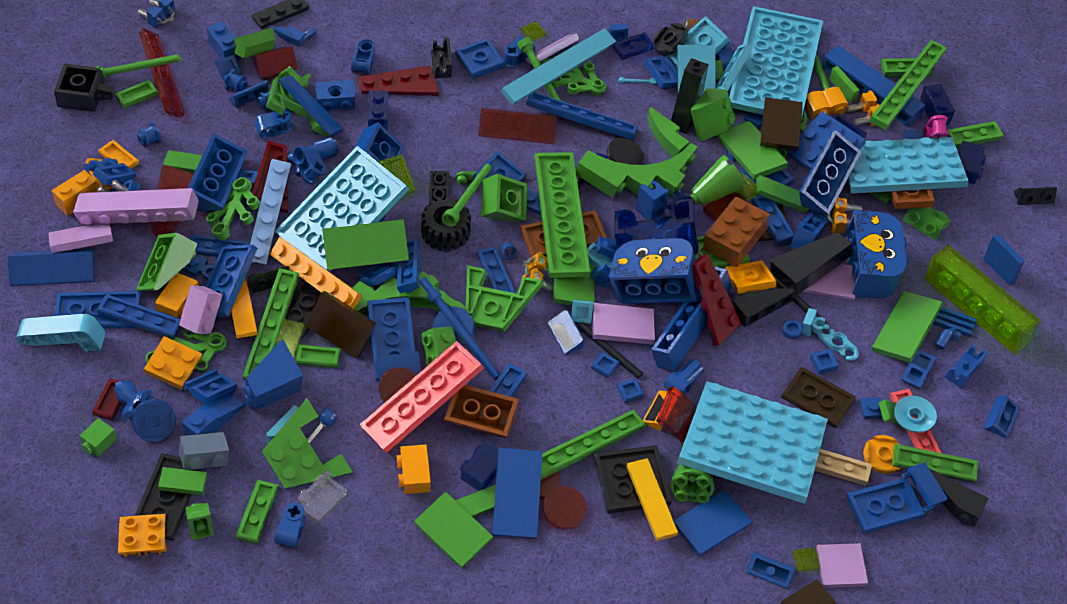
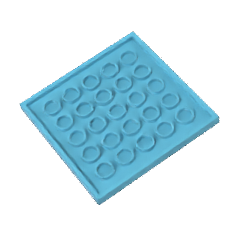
M706 381L677 463L805 504L828 419Z

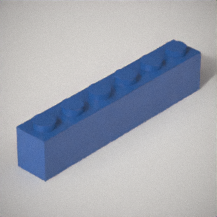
M839 45L824 56L823 69L831 74L832 68L838 66L859 89V94L862 95L872 91L877 99L876 103L879 105L896 85ZM912 96L895 119L909 127L922 115L925 104Z
M715 267L728 294L732 288L728 270ZM699 291L697 302L683 303L652 347L651 351L657 367L675 371L706 326V321L709 318L706 309L702 308L701 291Z

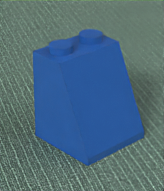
M284 340L279 341L246 378L245 395L243 397L247 406H252L254 411L301 390L303 375Z

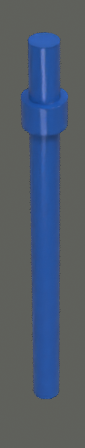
M426 277L419 280V283L428 293L427 297L432 303L435 302L493 379L499 377L500 373L441 298L442 294L437 288L434 289Z

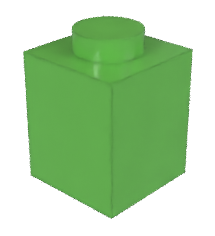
M99 418L80 434L82 449L87 454L91 455L93 453L97 457L117 440L115 430Z

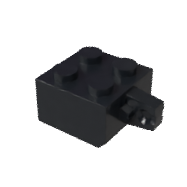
M64 63L54 89L57 107L95 112L99 100H113L114 88L113 86L105 85L103 72L99 68Z

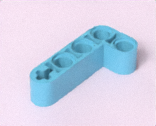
M88 314L26 318L21 321L16 341L21 345L30 346L78 343L85 352L90 350L100 353L106 332L99 322Z

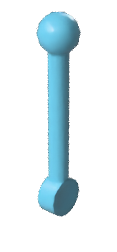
M620 77L618 79L619 83L621 84L625 82L650 83L654 85L657 83L654 78H651L650 80L625 79L624 77Z

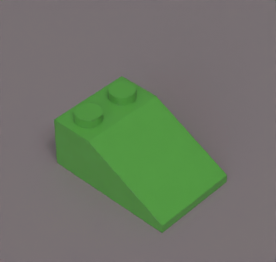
M179 233L158 235L136 290L141 292L159 290L194 258L198 243Z

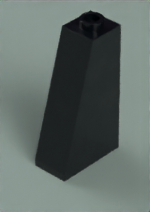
M693 58L690 59L684 70L671 121L680 127L679 132L687 134L693 123L691 109L704 92L709 64Z
M837 232L772 258L770 260L771 271L799 295L852 256V244L847 237H843Z

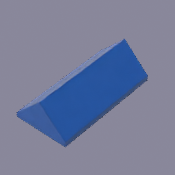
M832 129L799 191L801 206L826 215L830 213L862 152L836 129Z
M214 133L211 135L188 185V188L193 189L199 200L197 211L223 209L248 153L247 150Z
M95 248L72 249L57 253H51V250L12 252L7 256L10 286L94 282Z

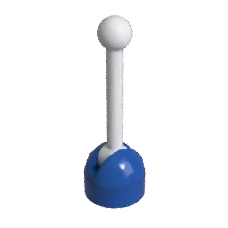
M327 408L321 412L319 417L320 425L307 439L309 444L323 427H330L338 420L334 412Z

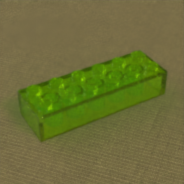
M949 244L932 256L924 280L967 316L975 318L976 323L1014 355L1031 342L1041 322L1034 313H1031L1018 300L1009 295L1002 287L992 281L989 276L981 272L973 263L969 262Z

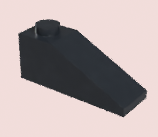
M788 288L749 291L743 295H737L732 300V304L742 325L747 327L792 302L795 290Z
M930 469L948 498L942 504L955 518L959 519L960 523L975 527L989 498Z

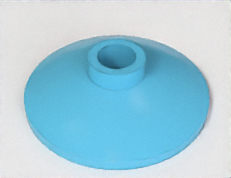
M919 396L903 397L897 402L894 409V415L899 425L915 433L930 430L937 419L934 406L928 400Z

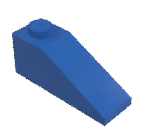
M812 210L797 227L789 248L797 249L817 241L829 221L828 217Z
M230 393L197 408L182 422L184 435L216 433L245 406V403Z

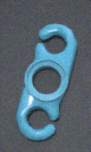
M827 324L824 326L820 325L822 329H829ZM830 329L829 334H817L821 341L831 350L839 352L841 356L844 357L846 351L853 352V356H846L847 361H854L858 358L859 352L857 347L843 333ZM838 339L843 343V345L836 346L833 344L832 340Z

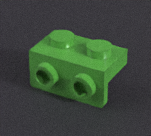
M931 207L909 208L903 218V221L933 240L938 238L940 232L947 228L952 220L947 218L948 216L944 212L936 211Z
M453 326L431 328L422 333L427 366L456 342Z

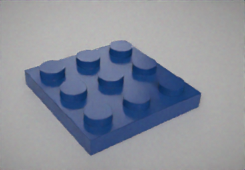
M822 111L800 133L798 151L785 150L788 156L811 171L832 129H836L859 150L866 144V141L863 137Z

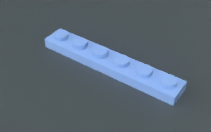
M275 159L271 160L250 245L254 244L258 248L251 263L253 266L266 267L291 163Z

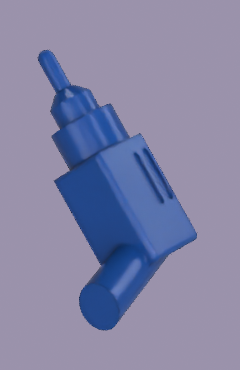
M269 26L283 40L298 47L317 33L316 29L312 27L302 32L291 26L288 28Z

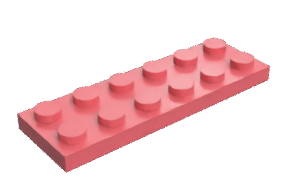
M456 341L364 420L360 426L387 453L484 368L481 363Z

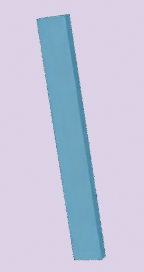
M604 28L503 87L500 92L513 106L610 48L616 43V40Z

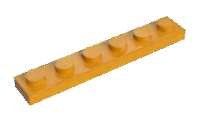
M279 237L269 253L283 265H289L290 270L298 272L301 278L317 290L328 292L353 309H355L363 296L281 237Z

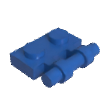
M104 158L102 161L92 160L84 164V170L93 172V175L104 185H111L114 180L124 183L132 179L135 180L136 173L124 163L118 164L116 159Z

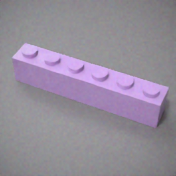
M192 188L79 193L73 213L81 225L194 220L199 200Z

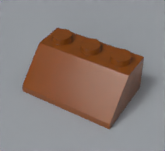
M464 385L452 396L444 421L507 438L518 413L519 399Z

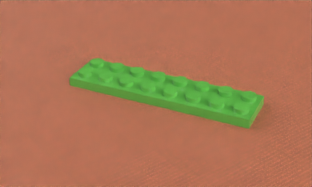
M573 152L535 153L534 162L549 278L590 277Z

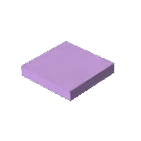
M861 543L817 545L816 551L824 588L862 587L868 585Z

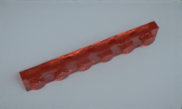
M142 28L139 36L147 60L166 57L158 34ZM169 65L150 67L165 113L178 118L182 117L185 112Z

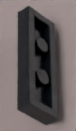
M286 0L252 14V19L262 30L309 10V5L305 0Z

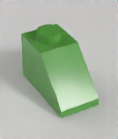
M195 503L185 507L192 540L213 536L214 531L208 503Z

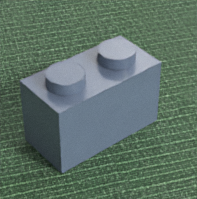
M224 432L180 436L179 455L183 469L194 470L228 466L229 448Z

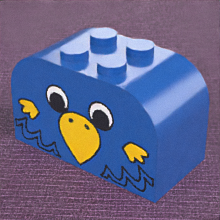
M854 210L845 236L852 244V256L848 258V265L853 266L852 276L857 278L852 289V295L859 298H887L896 291L909 260V256L905 252L907 239L904 238L903 227L897 218L888 213Z
M679 238L633 240L623 244L616 251L609 279L619 303L698 301L699 291L697 290L692 270V264L697 259L688 241Z

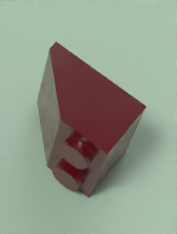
M285 46L250 56L259 77H264L265 80L276 78L275 74H279L288 67H291L293 70L298 68L292 46Z

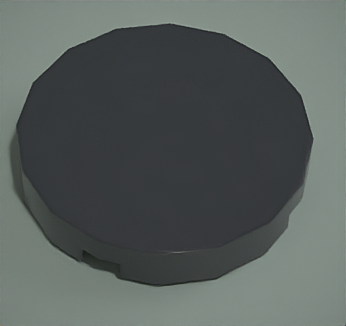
M672 23L670 27L662 28L654 38L655 50L661 55L675 53L677 46L684 45L687 41L688 32L686 28L680 23Z
M615 138L606 149L608 159L614 162L641 165L644 160V153L641 148L629 139Z

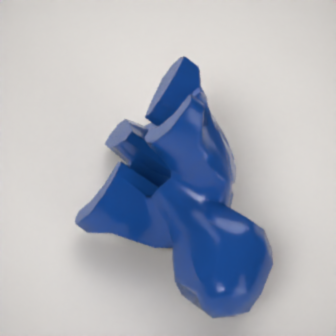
M119 381L115 384L116 398L121 403L126 404L121 417L123 423H126L127 419L132 422L133 411L140 403L145 400L156 399L151 395V389L137 392L136 385L131 381Z

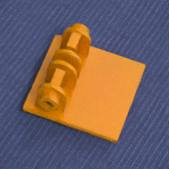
M154 514L120 517L118 554L127 557V555L138 553V556H141V552H145V556L148 555V552L159 554L166 552V515Z

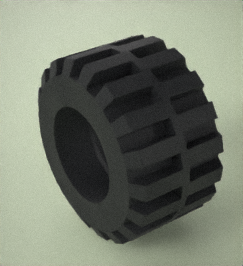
M440 198L437 199V202L431 201L430 206L426 205L421 216L422 238H425V243L427 245L430 243V247L433 249L438 247V251L446 248L447 252L451 251L453 247L455 250L459 249V245L463 247L465 241L469 240L471 233V214L468 207L465 208L464 206L460 211V219L454 227L441 226L439 223L443 222L442 215L445 211L453 208L458 200L454 199L452 201L450 198L442 200Z

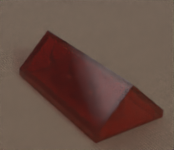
M482 107L478 136L554 144L557 115Z

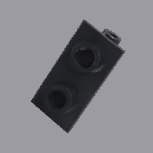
M1019 187L1014 191L1015 197H1018L1017 205L1055 203L1057 187Z
M289 265L280 267V269L290 271ZM279 268L251 274L248 280L252 287V292L256 293L273 288Z

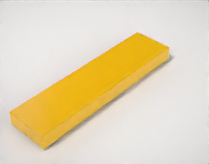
M648 458L627 463V470L656 542L677 536L678 531Z

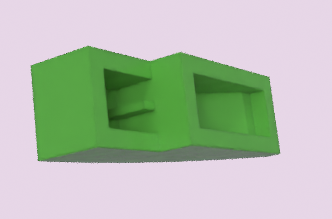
M649 108L647 122L654 137L672 157L678 155L689 145V141L679 135V126L654 108Z

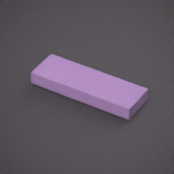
M577 33L567 35L536 52L535 55L540 62L578 41L579 37ZM527 57L526 61L529 64H532L530 59Z

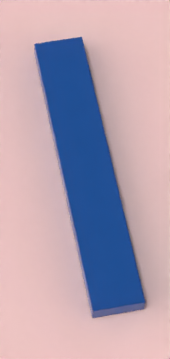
M535 92L529 95L526 106L634 140L638 129L637 125Z

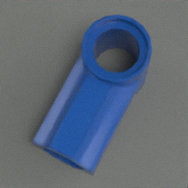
M690 359L677 373L674 371L667 377L664 387L669 391L678 392L681 399V396L688 392L691 385L703 374L704 369L701 363L696 359Z

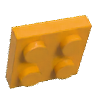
M763 260L739 264L738 267L733 265L725 267L728 270L731 284L737 294L776 288V280Z
M164 336L144 367V373L183 390L185 382L189 380L201 360L202 353Z

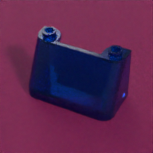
M693 198L676 203L674 216L637 221L634 212L631 210L615 211L614 236L617 250L623 244L633 240L679 238L688 241L693 248L694 254L697 255L699 243Z

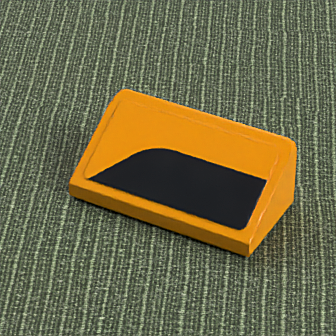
M659 391L643 422L647 426L662 431L678 401L679 393Z

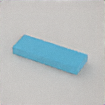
M750 44L738 46L715 89L727 91L730 89L753 48Z

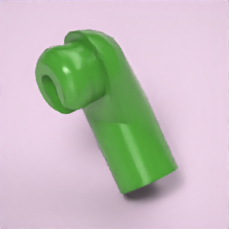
M460 171L456 174L455 179L459 185H464L468 181L474 180L473 175L477 171Z

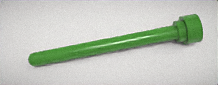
M526 37L517 43L520 51L527 54L535 69L541 66L533 51L534 44L531 38ZM551 83L544 86L551 98L560 100Z
M176 54L111 68L96 66V68L102 70L104 78H107L110 75L181 61V56Z
M490 164L484 165L456 205L446 210L442 215V221L445 225L454 227L460 219V211L482 183V179L490 172Z

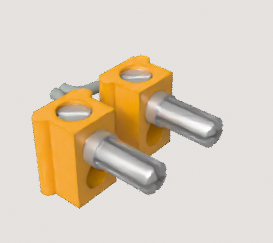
M872 91L863 93L860 103L847 107L848 112L862 110L863 113L868 112L866 117L855 119L854 123L856 126L862 124L875 126V124L869 121L880 105L876 103L877 99Z
M838 197L832 207L833 219H831L830 214L826 215L828 220L832 222V234L837 232L843 234L845 227H848L850 223L845 212L862 211V206L847 204V199Z
M539 252L533 257L528 258L527 261L524 260L522 265L525 267V275L523 277L542 280L544 284L542 288L552 292L554 286L544 281V274L540 272L543 270L549 273L547 257L542 255V252Z

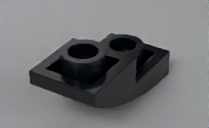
M430 171L429 205L431 201L437 202V199L446 200V198H449V171Z

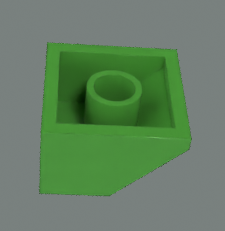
M707 88L691 109L699 141L727 132L735 121L731 99L729 98L728 91L724 89Z
M500 174L482 179L481 217L493 221H526L527 183Z

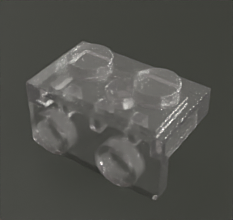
M327 470L323 475H318L308 489H304L300 493L298 503L303 506L304 514L319 525L348 496V491L334 481L331 472Z

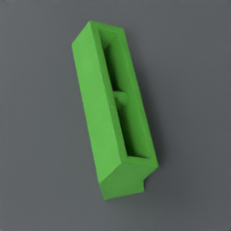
M273 28L234 38L236 44L235 54L246 58L272 50L276 40Z

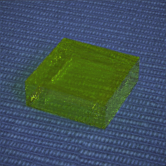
M537 21L521 27L522 33L526 37H530L532 41L546 35V32Z
M814 547L793 550L792 554L798 572L820 569Z

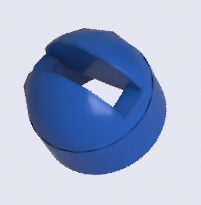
M505 243L502 245L501 255L506 260H512L517 256L518 250L514 244ZM507 248H508L509 251L511 252V254H512L511 256H507V255H508V254H507V251H506Z

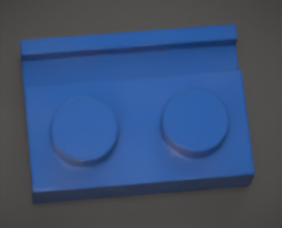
M668 56L663 59L662 57L646 58L644 65L661 89L673 88L678 85V70Z
M214 369L185 382L184 390L191 391L192 396L206 405L236 391L237 383L224 374L219 375L217 373L218 370Z

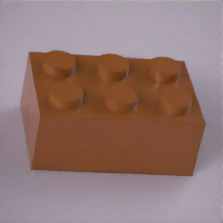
M735 197L705 234L703 250L738 267L767 230L770 214Z

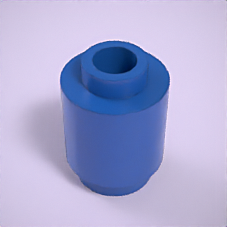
M331 137L315 141L312 145H309L318 149L322 160L337 155L336 151L339 150L336 139L332 140Z

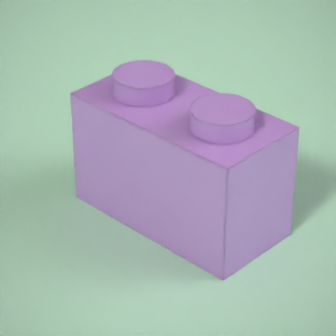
M190 286L179 325L196 334H211L222 294L205 286Z

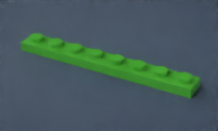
M930 40L873 113L869 122L887 130L945 54L947 47Z

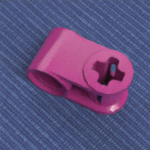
M937 115L931 117L923 128L925 138L948 137L949 133L946 131L947 116Z

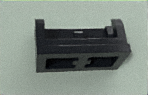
M449 37L444 38L443 45L440 46L437 45L436 39L433 41L431 60L434 78L452 77Z

